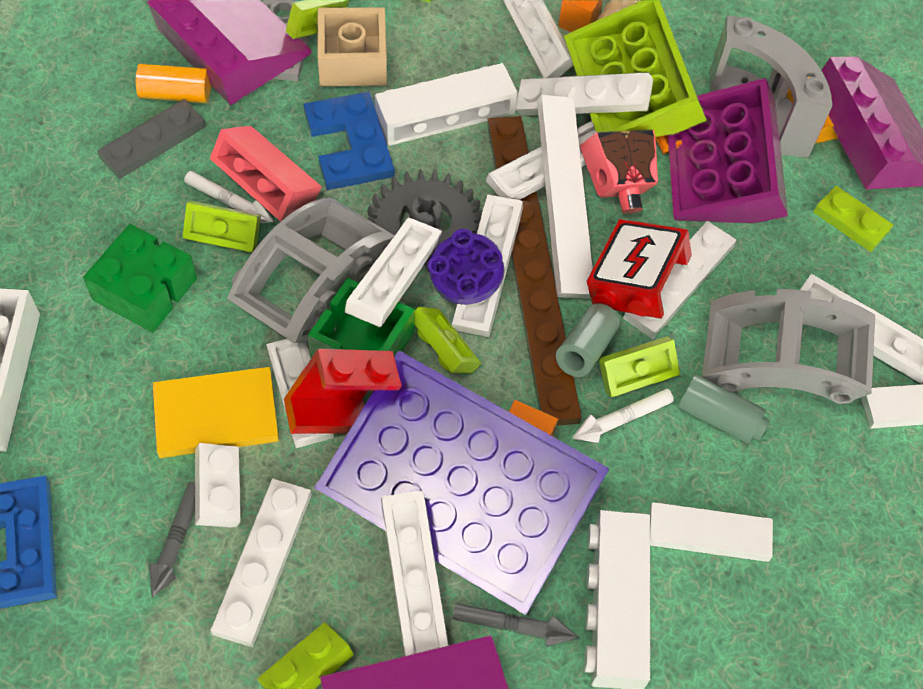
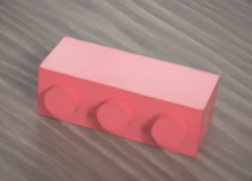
M252 126L221 129L210 160L280 222L295 210L311 201H316L322 186Z

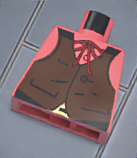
M654 130L596 132L580 145V149L597 195L601 198L619 197L622 214H632L641 211L643 206L640 194L654 187L658 181Z

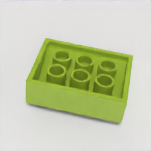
M660 0L639 1L564 35L577 76L649 73L653 79L648 111L590 113L596 132L654 130L655 137L676 134L707 121Z

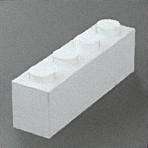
M501 63L375 94V110L385 141L390 146L488 121V118L513 115L516 109L517 91L504 64Z
M0 289V451L7 452L40 313L28 290Z
M600 510L596 524H589L587 537L588 549H594V564L588 563L586 587L587 589L594 590L593 604H587L585 615V629L593 630L592 646H586L584 671L592 673L591 686L644 689L650 681V515Z

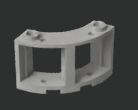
M727 15L710 67L709 92L762 79L745 70L726 65L731 48L749 52L763 59L774 67L768 84L776 103L781 155L809 158L833 106L830 89L824 74L812 57L789 37L748 17ZM789 88L794 99L793 104L786 97Z
M332 198L311 201L283 219L261 241L243 268L239 269L233 276L232 288L227 299L293 343L308 341V334L325 309L331 311L330 302L345 280L350 278L359 283L395 235ZM322 235L344 248L345 251L336 257L308 239ZM287 255L320 274L303 297L293 316L260 295L272 272Z
M777 289L776 295L756 296L755 290L718 298L711 301L702 377L731 392L758 387H780L814 393L838 404L851 403L855 399L870 395L872 392L875 314L838 297H833L831 302L811 298V291ZM779 322L776 362L738 364L742 328L761 323ZM802 324L820 328L839 336L836 373L799 364Z

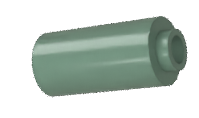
M593 304L588 307L556 352V361L564 372L571 376L583 377L591 371L620 327V319L612 308L604 304Z
M697 374L693 377L678 407L684 412L747 444L750 443L752 438L759 441L770 421L763 417L766 409Z

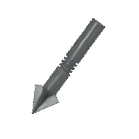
M189 482L157 563L149 564L152 597L176 579L172 572L195 512L194 482Z
M461 603L455 604L453 620L501 630L505 628L506 631L509 629L510 632L513 630V632L517 631L520 634L544 638L547 647L578 637L555 616H552L548 622L523 616L518 618V615L514 617L513 614L510 616L509 613L506 615L504 612Z

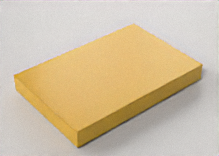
M270 367L153 382L156 444L159 458L195 454V449L199 443L244 447L279 442Z

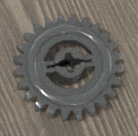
M422 169L418 171L417 181H413L406 171L403 185L397 182L396 177L393 176L391 179L392 191L382 184L380 188L382 198L374 194L372 197L373 205L368 206V220L393 235H396L400 230L399 220L405 211L410 215L411 219L441 230L440 242L436 248L459 229H468L472 233H477L483 212L479 210V199H475L471 203L473 199L472 188L467 193L462 194V180H459L457 185L451 187V175L449 173L440 183L438 182L436 170L433 171L430 180H426ZM442 210L448 214L451 220L450 229L446 234L441 229ZM432 254L424 264L427 271H429L428 262L430 261Z

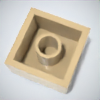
M385 7L318 8V69L320 86L387 85Z

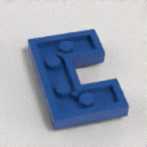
M370 91L304 103V112L311 137L345 131L350 150L318 156L326 190L395 177L394 166Z
M47 476L0 483V529L6 528L7 560L0 561V609L57 598L50 481Z

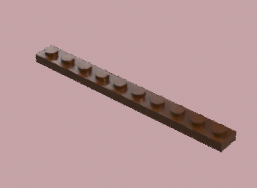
M521 116L488 118L487 128L495 170L529 153ZM535 191L520 199L523 201V211L511 253V260L537 403L540 411L558 418L556 426L580 424L582 416L574 377L564 372L556 361V352L566 337L537 192Z

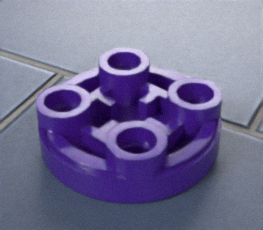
M459 229L451 237L444 240L435 249L428 262L430 277L436 291L444 299L461 305L476 304L492 296L500 287L505 271L503 257L498 246L486 236L472 233L468 229Z

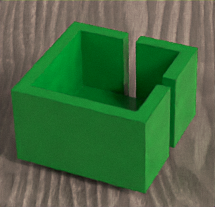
M129 223L87 271L83 279L93 301L153 333L173 309L171 300L178 303L197 280L191 255L165 241L159 245L157 237Z
M347 278L330 302L331 311L325 309L308 334L310 357H313L317 349L393 351L395 357L398 351L402 352L414 334L415 309L398 302L381 327L345 313L347 299L359 285L358 282Z

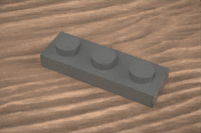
M183 99L100 148L97 152L104 164L118 179H121L205 128V121Z

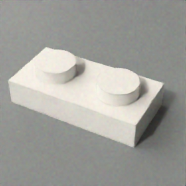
M199 443L195 449V525L236 527L240 523L239 447Z

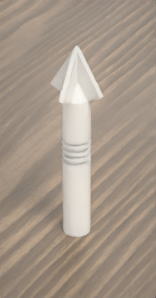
M189 171L186 174L184 181L191 187L235 210L261 215L260 223L274 222L266 208L257 200L252 203L193 171Z
M664 389L601 418L595 419L592 415H589L572 439L599 443L600 434L673 403V395L669 389Z

